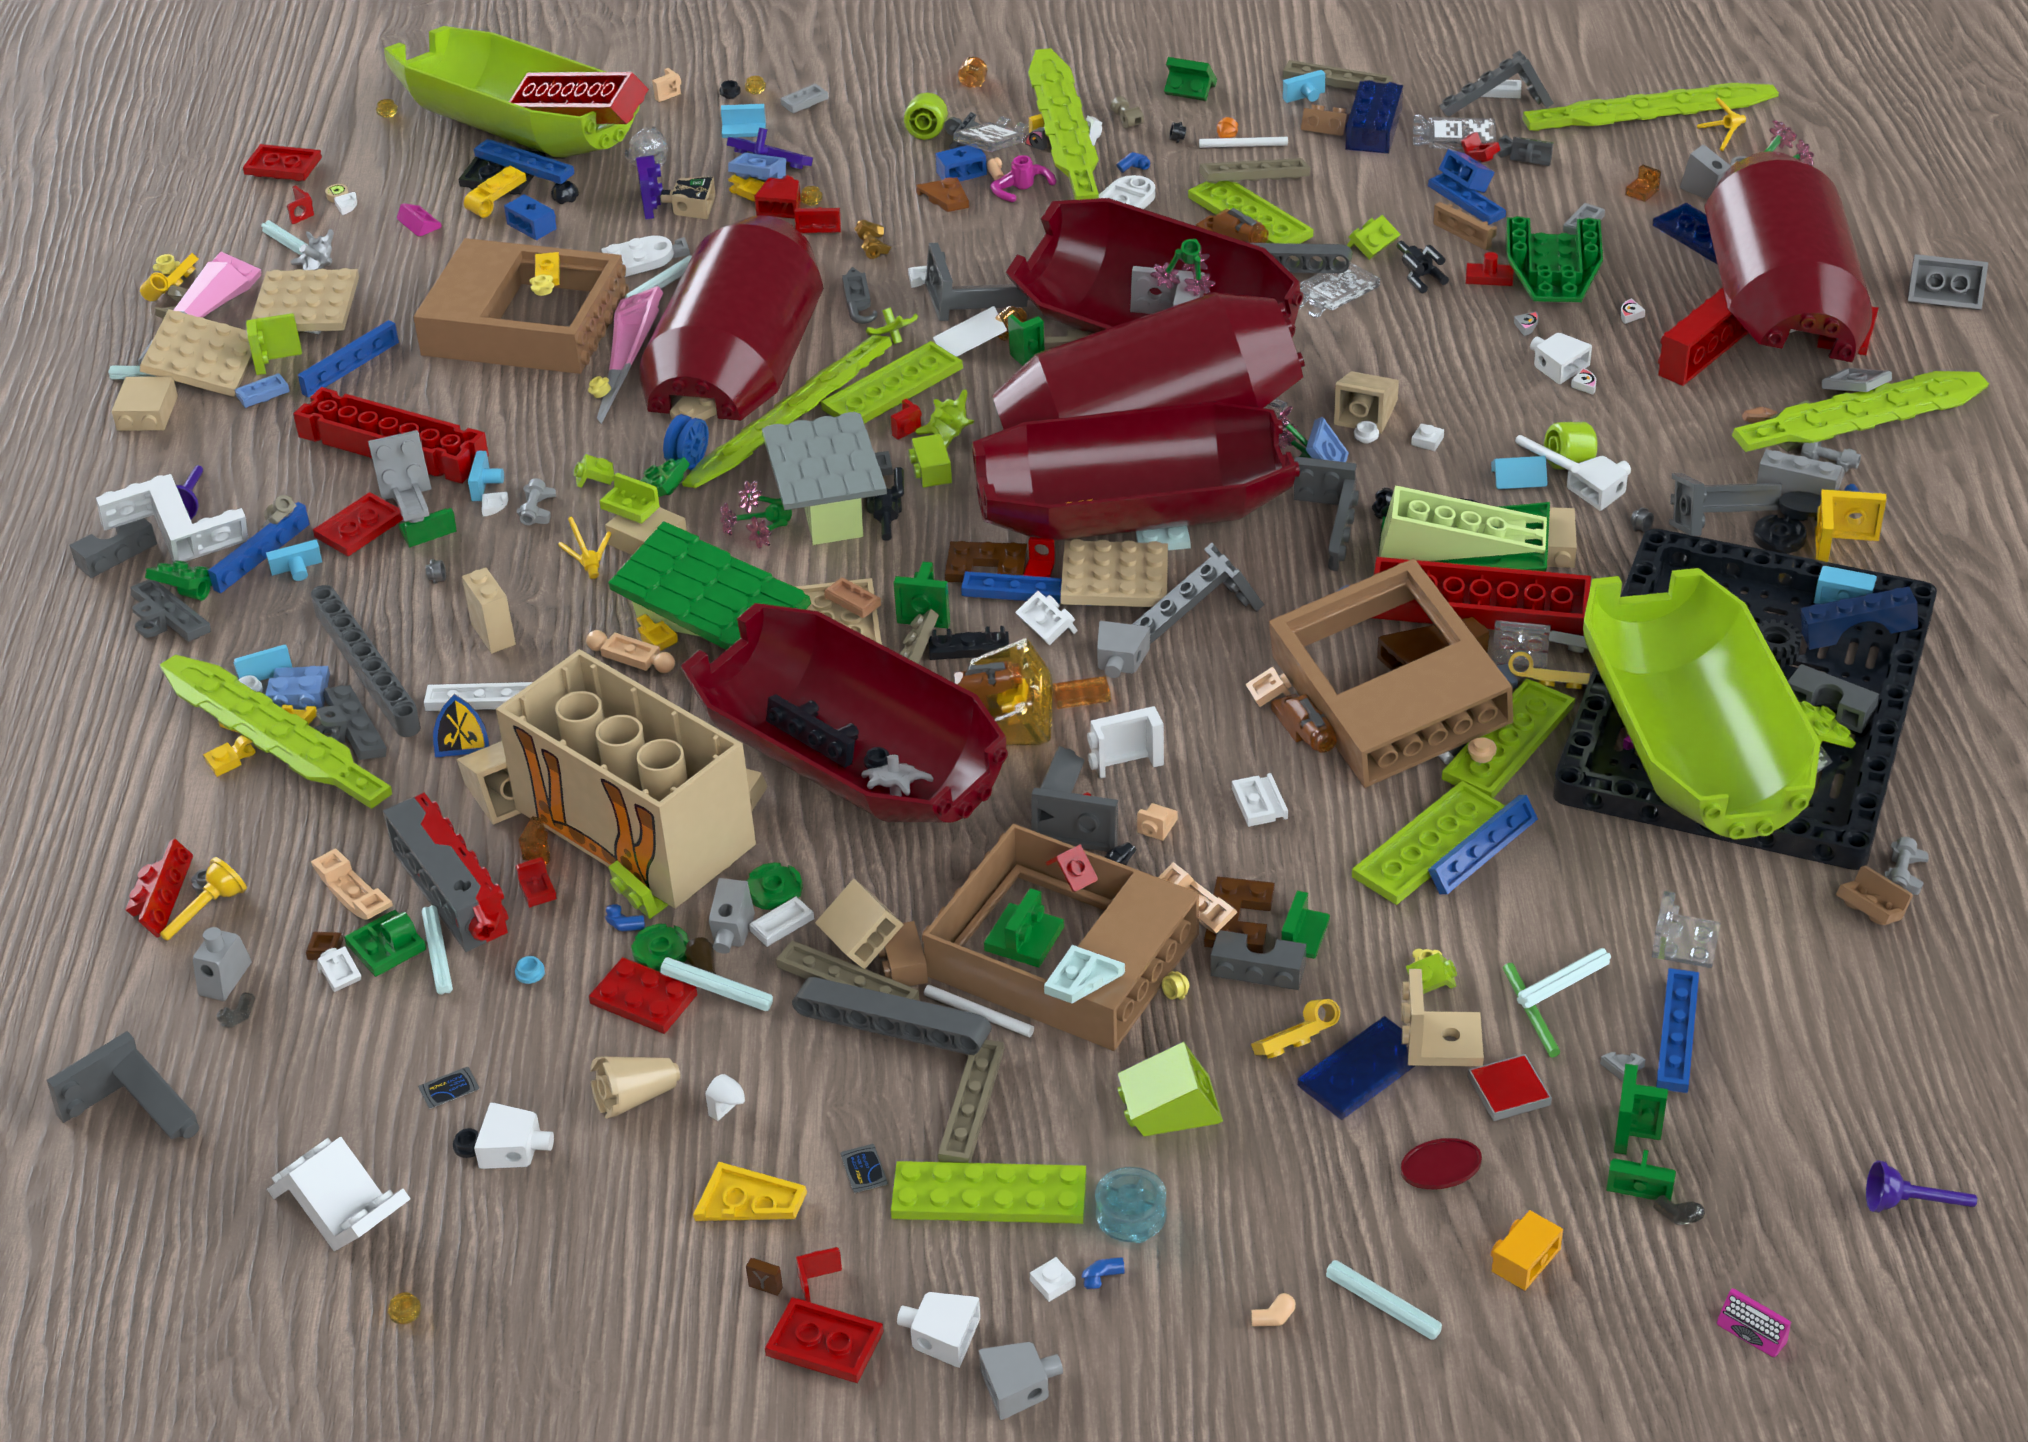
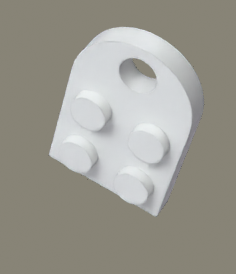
M1124 176L1110 184L1099 194V198H1110L1144 209L1155 199V184L1143 176Z
M663 236L634 238L628 242L612 244L601 249L602 253L622 255L623 264L626 266L625 277L662 267L674 256L671 241Z

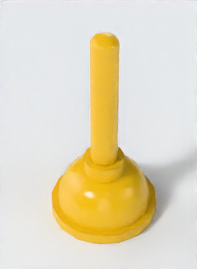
M213 857L210 860L211 865L206 871L207 884L203 887L204 891L160 932L161 937L166 941L170 940L211 899L216 900L219 896L232 897L238 893H244L247 890V886L242 878L223 860Z

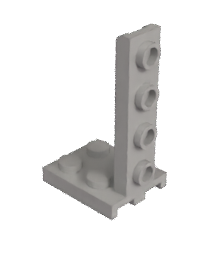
M418 430L368 441L381 498L383 500L395 498L404 521L409 520L410 523L423 521L424 517L430 516L427 504L421 493L422 491L431 490V484Z

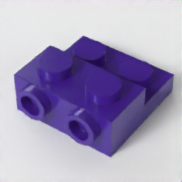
M654 155L636 157L645 219L654 218L653 209H657V206L661 205L660 196L663 186L662 182L658 183L657 177H661L660 164H655Z

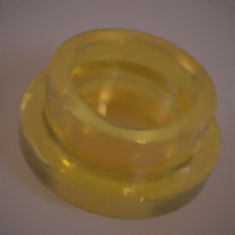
M761 76L747 78L745 83V90L756 95L766 89V83Z
M383 99L377 103L376 113L384 118L392 117L398 111L397 105L391 99Z
M816 186L803 188L800 195V200L809 206H814L823 199L822 192Z
M399 1293L390 1301L388 1307L389 1317L397 1324L411 1323L421 1314V1303L411 1293Z

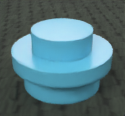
M534 956L523 957L518 961L515 968L516 979L525 984L535 983L545 974L543 963Z

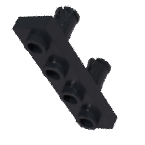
M777 694L768 697L766 721L842 767L845 768L852 765L855 740L858 739L857 735L859 734L858 728L854 724L850 723L836 730L816 718L819 714V706L815 701L810 700L803 705L795 706Z

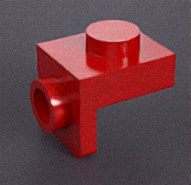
M1473 132L1461 140L1465 154L1481 162L1492 160L1494 158L1493 155L1501 150L1498 142L1482 144L1478 132Z
M907 398L902 400V410L891 415L892 436L897 440L915 432L916 429L921 427V410Z
M543 857L516 865L519 886L529 908L557 899L555 889L547 874Z

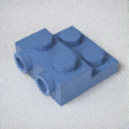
M743 153L728 163V172H734L737 176L744 177V179L752 177L765 180V182L769 178L781 179L783 176H786V158Z
M329 667L275 668L273 678H269L266 696L271 698L273 703L279 707H282V705H292L293 709L305 710L306 706H315L316 709L324 707V688L328 687Z

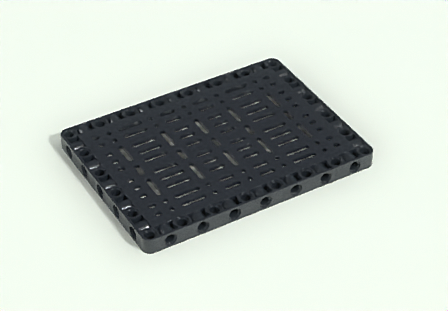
M1663 529L1647 530L1643 534L1620 597L1666 593L1669 590L1672 571L1699 568L1743 601L1755 622L1762 625V621L1765 620L1768 623L1773 619H1776V623H1780L1783 620L1785 625L1793 624V629L1798 628L1799 633L1802 635L1801 608L1815 605L1816 588L1822 567L1829 566L1877 576L1873 593L1910 587L1917 601L1918 628L1891 634L1883 624L1878 622L1866 621L1857 623L1843 632L1836 645L1829 646L1826 658L1820 659L1817 657L1820 648L1809 650L1807 646L1806 653L1803 655L1799 654L1797 661H1793L1791 665L1800 666L1802 664L1815 670L1826 672V674L1879 694L1875 716L1864 731L1858 733L1848 729L1851 734L1855 735L1854 742L1856 744L1853 748L1825 742L1820 744L1819 757L1823 755L1825 759L1821 761L1823 765L1817 767L1823 773L1818 791L1812 795L1808 806L1811 808L1806 807L1793 820L1768 836L1741 839L1721 836L1662 801L1657 795L1639 756L1635 754L1636 749L1626 750L1623 748L1622 751L1614 750L1620 731L1625 726L1596 664L1555 772L1553 790L1555 801L1570 807L1850 870H1860V867L1867 866L1933 614L1937 595L1936 587L1926 581L1690 536ZM1746 591V592H1748V593H1747V594H1742V593H1740V592ZM1766 595V596H1768V597H1767V598H1762V597H1760V596ZM1796 601L1799 604H1792L1791 602ZM1852 642L1858 643V649L1854 663L1851 665L1846 664L1845 659L1849 645ZM1873 646L1878 647L1879 652L1874 668H1866L1870 648ZM1785 663V667H1781L1787 681L1798 669V667L1789 666L1787 663ZM1826 704L1816 706L1820 708L1821 706L1828 707L1837 716V709L1833 706ZM1842 774L1844 779L1839 797L1836 799L1831 798L1830 792L1835 775Z

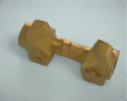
M867 220L858 221L854 229L858 237L864 240L861 247L866 256L870 259H875L880 254H889L892 247L876 238L883 236L884 227Z

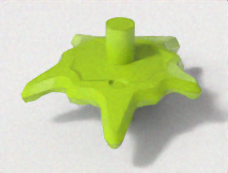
M891 307L884 309L882 312L887 325L877 329L867 327L866 333L868 335L890 333L893 343L897 344L902 342L899 329L916 321L918 315L915 313L912 318L903 319L899 315L895 319Z
M963 389L957 400L947 399L941 402L938 399H934L935 411L931 414L930 422L916 429V434H941L947 449L953 438L960 435L962 429L967 425L974 424V420L966 417L967 390Z

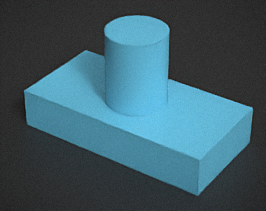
M1322 70L1283 80V100L1286 103L1303 98L1314 102L1321 93H1325V73Z
M476 451L468 485L471 500L482 501V494H484L486 483H503L504 471L502 468L489 467L487 451Z
M317 539L266 552L272 576L291 571L295 581H302L307 578V566L322 563Z

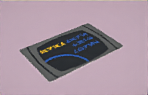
M469 1067L462 1068L418 1086L429 1109L480 1089Z
M874 1144L840 1152L854 1193L888 1184Z

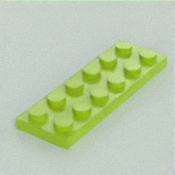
M1206 181L1188 190L1189 199L1215 215L1225 209L1231 210L1235 208L1244 215L1261 222L1263 233L1259 240L1260 243L1301 244L1313 237V228L1237 182L1219 181L1218 183H1209Z
M930 341L821 401V408L832 417H839L841 414L849 412L860 413L865 424L902 403V400L915 396L963 369V360Z
M1526 678L1512 694L1513 723L1481 736L1492 740L1496 744V754L1492 760L1487 763H1478L1472 760L1468 752V742L1442 771V780L1455 786L1463 780L1494 798L1574 708L1575 698Z
M1462 780L1352 868V878L1395 905H1398L1431 877L1428 871L1431 866L1504 808L1505 805Z
M896 1161L891 1218L1084 1224L1086 1165Z

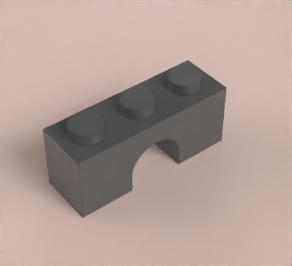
M143 518L115 527L117 535L112 538L98 539L93 534H90L70 544L75 565L90 578H93L157 544L152 524Z
M1802 664L1788 680L1798 702L1806 701L1813 706L1826 704L1837 709L1836 720L1848 729L1862 733L1875 716L1879 694Z
M1222 930L1217 932L1211 952V976L1299 990L1306 965V944L1277 939L1272 951L1266 954H1256L1247 949V934Z

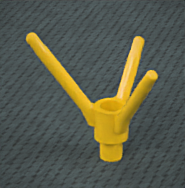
M1716 98V102L1728 115H1725L1723 120L1698 124L1697 128L1720 125L1729 128L1720 147V151H1724L1733 132L1737 127L1746 122L1745 115L1733 112L1720 98Z
M569 517L568 521L582 554L580 556L563 542H559L558 545L582 564L584 570L588 571L590 579H596L599 577V562L611 532L608 531L597 552L593 550L588 551L573 517Z

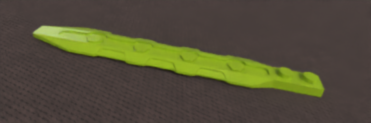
M1051 48L1035 50L1028 75L1031 86L1035 89L1038 110L1042 113L1045 134L1049 137L1054 165L1069 178L1075 200L1099 198V193L1093 177V171L1099 159L1095 146L1092 145L1089 136L1090 129L1081 110L1082 103L1074 87L1075 81L1071 68Z
M1725 83L1709 85V87L1676 89L1647 95L1635 94L1606 100H1586L1565 107L1524 111L1522 120L1529 131L1562 128L1563 126L1571 125L1599 126L1614 124L1619 121L1647 120L1660 116L1696 114L1700 111L1723 109L1716 102V98H1720L1730 109L1744 108L1778 97L1779 92L1772 84Z
M872 335L843 358L819 371L794 393L776 403L770 411L759 419L752 421L727 443L719 446L701 459L684 479L682 485L684 487L697 488L739 465L752 455L753 451L765 443L762 428L773 424L788 425L801 415L809 412L819 404L818 402L854 378L861 369L869 365L870 361L883 355L885 350L892 346L890 336Z
M1933 371L1913 376L1912 379L1892 384L1885 383L1868 392L1844 393L1835 395L1831 399L1811 404L1803 403L1787 407L1776 418L1734 428L1732 436L1745 452L1784 442L1815 443L1831 439L1835 435L1846 432L1862 431L1874 428L1878 424L1894 420L1902 421L1914 418L1918 414L1934 410L1942 411L1964 405L1986 389L1989 383L1979 372Z
M176 654L160 664L161 670L177 696L194 707H200L228 729L239 732L265 753H271L287 763L290 769L305 779L335 785L370 809L392 795L390 785L353 762L350 749L347 746L312 728L306 720L282 709L273 703L271 698L261 692L252 690L238 681L235 675L219 665Z

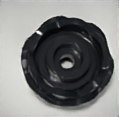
M566 180L562 184L556 183L551 190V195L554 201L564 204L566 202H574L579 195V191L575 184Z
M1382 488V490L1375 494L1376 501L1372 505V510L1375 512L1374 515L1380 519L1387 516L1394 492L1392 489Z

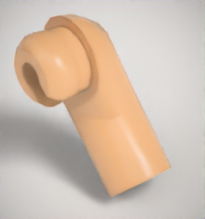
M998 157L987 160V169L994 181L1004 176L1001 170L1002 161Z
M1282 1293L1277 1296L1269 1309L1251 1310L1252 1326L1283 1325L1295 1310L1294 1298L1287 1293Z

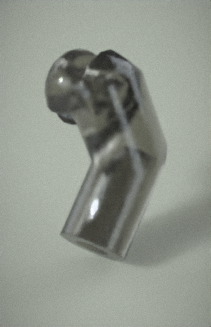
M242 993L237 1008L232 1011L227 1007L224 1010L221 1009L217 1013V1020L226 1028H232L250 1017L255 996L251 993Z
M1664 1195L1658 1197L1653 1206L1676 1225L1698 1222L1705 1215V1209L1700 1203L1684 1202L1675 1204Z

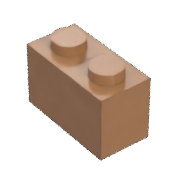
M905 922L878 954L879 958L884 957L885 961H882L883 975L907 986L928 983L927 963L915 922Z

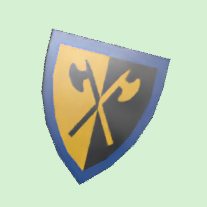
M453 694L443 705L436 719L433 730L435 757L471 754L490 746L485 724L479 714L468 702Z

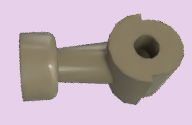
M1122 96L1113 99L1111 109L1117 115H1120L1124 128L1144 123V116L1140 107L1129 108V102Z

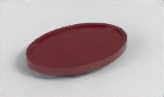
M1435 1139L1411 1149L1401 1162L1400 1172L1402 1178L1408 1184L1417 1188L1429 1190L1450 1188L1466 1182L1478 1172L1481 1167L1482 1154L1475 1144L1463 1139Z

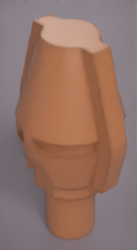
M1757 407L1744 411L1742 418L1744 421L1753 424L1769 420V417L1778 412L1766 407Z

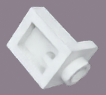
M345 946L338 950L331 948L322 953L320 958H318L317 969L320 974L323 973L333 992L361 980V974Z

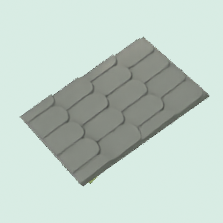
M849 412L841 414L839 417L823 416L813 421L798 420L788 425L773 424L762 428V435L784 510L805 508L812 544L816 545L863 537L861 498L887 494V488L861 414Z

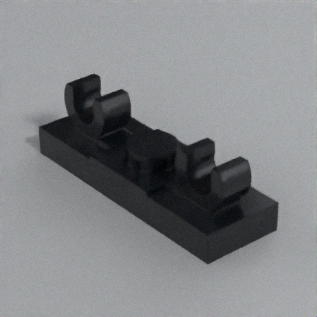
M987 626L985 633L965 632L952 634L951 629H947V635H937V631L934 629L932 630V636L929 638L930 660L1010 656L1009 633L1005 631L1004 626H1000V632H990V626Z

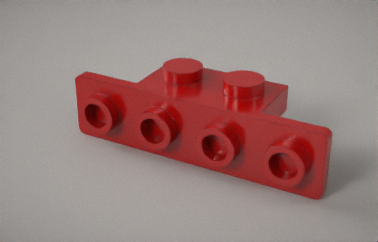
M177 839L169 842L162 860L152 865L147 864L138 872V880L134 889L129 894L130 900L125 909L133 917L140 914L139 922L157 938L161 936L160 932L168 923L193 859V854Z

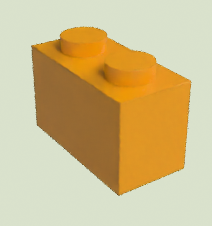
M1529 1210L1521 1220L1516 1219L1513 1222L1509 1234L1504 1240L1499 1239L1494 1244L1491 1251V1257H1493L1492 1272L1526 1291L1561 1250L1563 1228Z

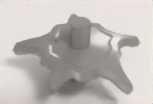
M329 229L325 237L319 236L316 239L309 231L306 232L309 245L303 244L300 247V252L303 254L291 260V264L303 265V270L323 269L324 266H329L332 263L330 254L332 251L333 230Z
M898 755L887 756L888 765L864 770L861 775L863 778L869 776L868 789H872L876 785L890 787V795L901 796V790L908 796L910 794V783L914 782V780L925 779L932 782L934 779L931 774L919 771L914 766L907 763L899 764Z

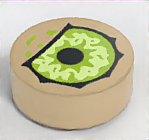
M334 184L327 187L325 190L327 200L335 203V197L348 194L347 186Z

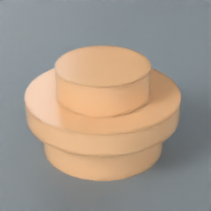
M1475 738L1468 744V752L1472 760L1478 763H1487L1496 754V744L1488 738Z

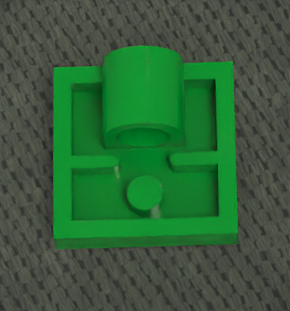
M685 457L677 460L669 459L663 465L658 467L653 465L646 469L643 473L645 476L641 481L656 486L658 497L671 495L682 482L684 472L690 464Z
M175 560L173 564L158 563L157 567L146 568V579L176 586L178 594L188 598L203 601L207 598L210 586H212L208 572L210 568L190 567L188 562Z
M396 910L344 936L346 945L375 977L426 950L425 941L417 934L408 914L405 912L398 913Z

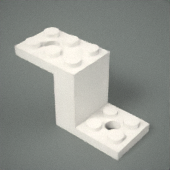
M171 474L156 476L150 481L140 484L134 483L125 489L115 492L109 491L96 497L100 521L104 531L154 515L173 561H188L244 543L248 540L246 517L242 508L227 510L222 515L203 518L197 523L192 524Z
M342 1137L333 1142L329 1138L322 1141L273 1176L274 1184L267 1188L273 1199L290 1190L333 1251L359 1238L410 1200L404 1189L394 1194L391 1190L382 1194Z

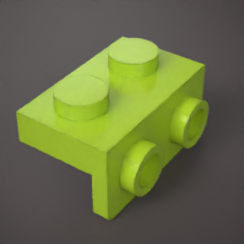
M1381 215L1376 220L1373 218L1369 219L1362 226V230L1359 228L1354 230L1348 237L1350 241L1347 246L1351 249L1356 245L1370 260L1396 241L1401 234Z
M620 473L613 475L614 488L599 500L601 509L641 524L660 507L656 486Z
M618 860L608 867L612 876L610 883L615 891L623 894L635 909H639L649 919L668 906L667 903L652 895L651 890Z

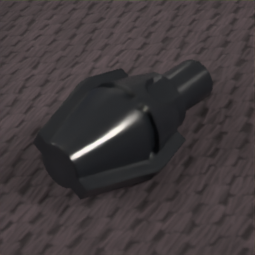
M1126 842L1108 851L1104 858L1127 865L1137 849L1131 843Z

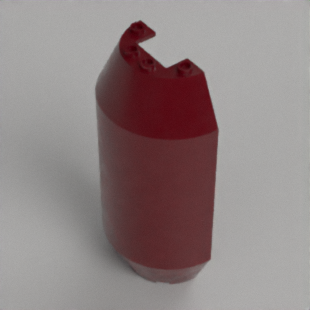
M1759 152L1739 162L1737 161L1725 172L1704 206L1729 311L1760 345L1782 349L1791 329L1836 338L1828 355L1829 358L1853 363L1870 330L1872 305L1841 197L1836 186L1820 170L1781 152Z
M1110 198L1052 201L1041 217L1046 234L1028 261H1026L1024 256L1017 254L1005 272L1008 278L1044 316L1091 333H1097L1149 315L1146 313L1130 312L1133 266L1167 269L1175 256V251L1181 249L1182 243L1187 239H1197L1201 246L1199 255L1201 258L1200 269L1202 273H1205L1203 296L1213 292L1275 298L1277 303L1282 302L1287 315L1284 318H1290L1294 330L1293 333H1290L1292 338L1296 330L1295 322L1299 305L1303 300V292H1300L1299 280L1265 248ZM1180 258L1172 270L1195 272L1194 263L1186 264ZM1158 288L1149 289L1154 295L1162 293Z
M752 216L717 229L699 243L641 358L639 375L648 412L670 414L672 409L670 395L715 399L718 419L741 421L778 393L824 289L812 247L807 238L796 230L792 224L772 216Z
M1213 292L1036 353L992 395L1004 430L1029 421L1207 402L1264 408L1303 378L1301 367L1305 366V362L1301 352H1296L1290 334L1294 332L1290 318H1284L1287 315L1282 302L1277 303L1275 298Z
M1221 402L1029 421L972 442L974 473H976L977 481L976 489L983 521L1029 537L1053 539L1054 541L1240 520L1291 489L1295 477L1300 475L1298 461H1294L1291 452H1286V454L1281 452L1279 434L1283 433L1282 420L1277 419L1273 409Z
M755 603L737 618L741 638L723 654L709 664L708 654L699 650L681 665L686 679L709 717L720 730L885 822L951 823L968 818L982 801L988 800L991 796L992 787L999 775L1002 764L1008 756L1006 736L978 695L819 611ZM777 694L795 706L803 705L810 700L815 701L819 706V714L816 718L836 730L847 724H854L858 728L859 734L857 735L858 739L855 740L852 765L844 768L766 721L768 697ZM871 748H885L889 755L899 756V764L907 763L919 771L931 774L934 779L932 782L925 779L914 780V782L910 783V794L908 796L902 790L901 796L890 795V787L876 785L872 789H868L869 776L866 778L861 776L864 770H868L864 765V757Z

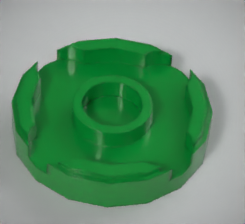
M776 862L763 864L753 869L747 879L753 905L764 910H774L794 897L799 898L803 890L800 873L790 865L788 867L781 866V863Z
M666 924L651 925L638 932L635 936V941L631 945L634 962L661 972V965L667 957L683 963L687 960L685 956L686 944L690 940L687 933L678 926L674 925L673 928L667 927Z

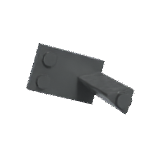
M929 243L925 284L939 321H948L950 310L991 308L992 306L995 308L1027 307L1029 299L1015 284L952 287L953 280L945 262V253L941 252L938 243Z
M1058 746L1041 787H1034L1032 792L1031 830L1075 847L1081 844L1082 848L1108 852L1117 847L1118 800L1072 793L1085 760L1077 756L1073 750Z
M128 1031L47 1079L56 1115L63 1123L79 1116L84 1110L124 1086L170 1139L182 1136L185 1139H189L199 1130L195 1113L137 1050L135 1040Z

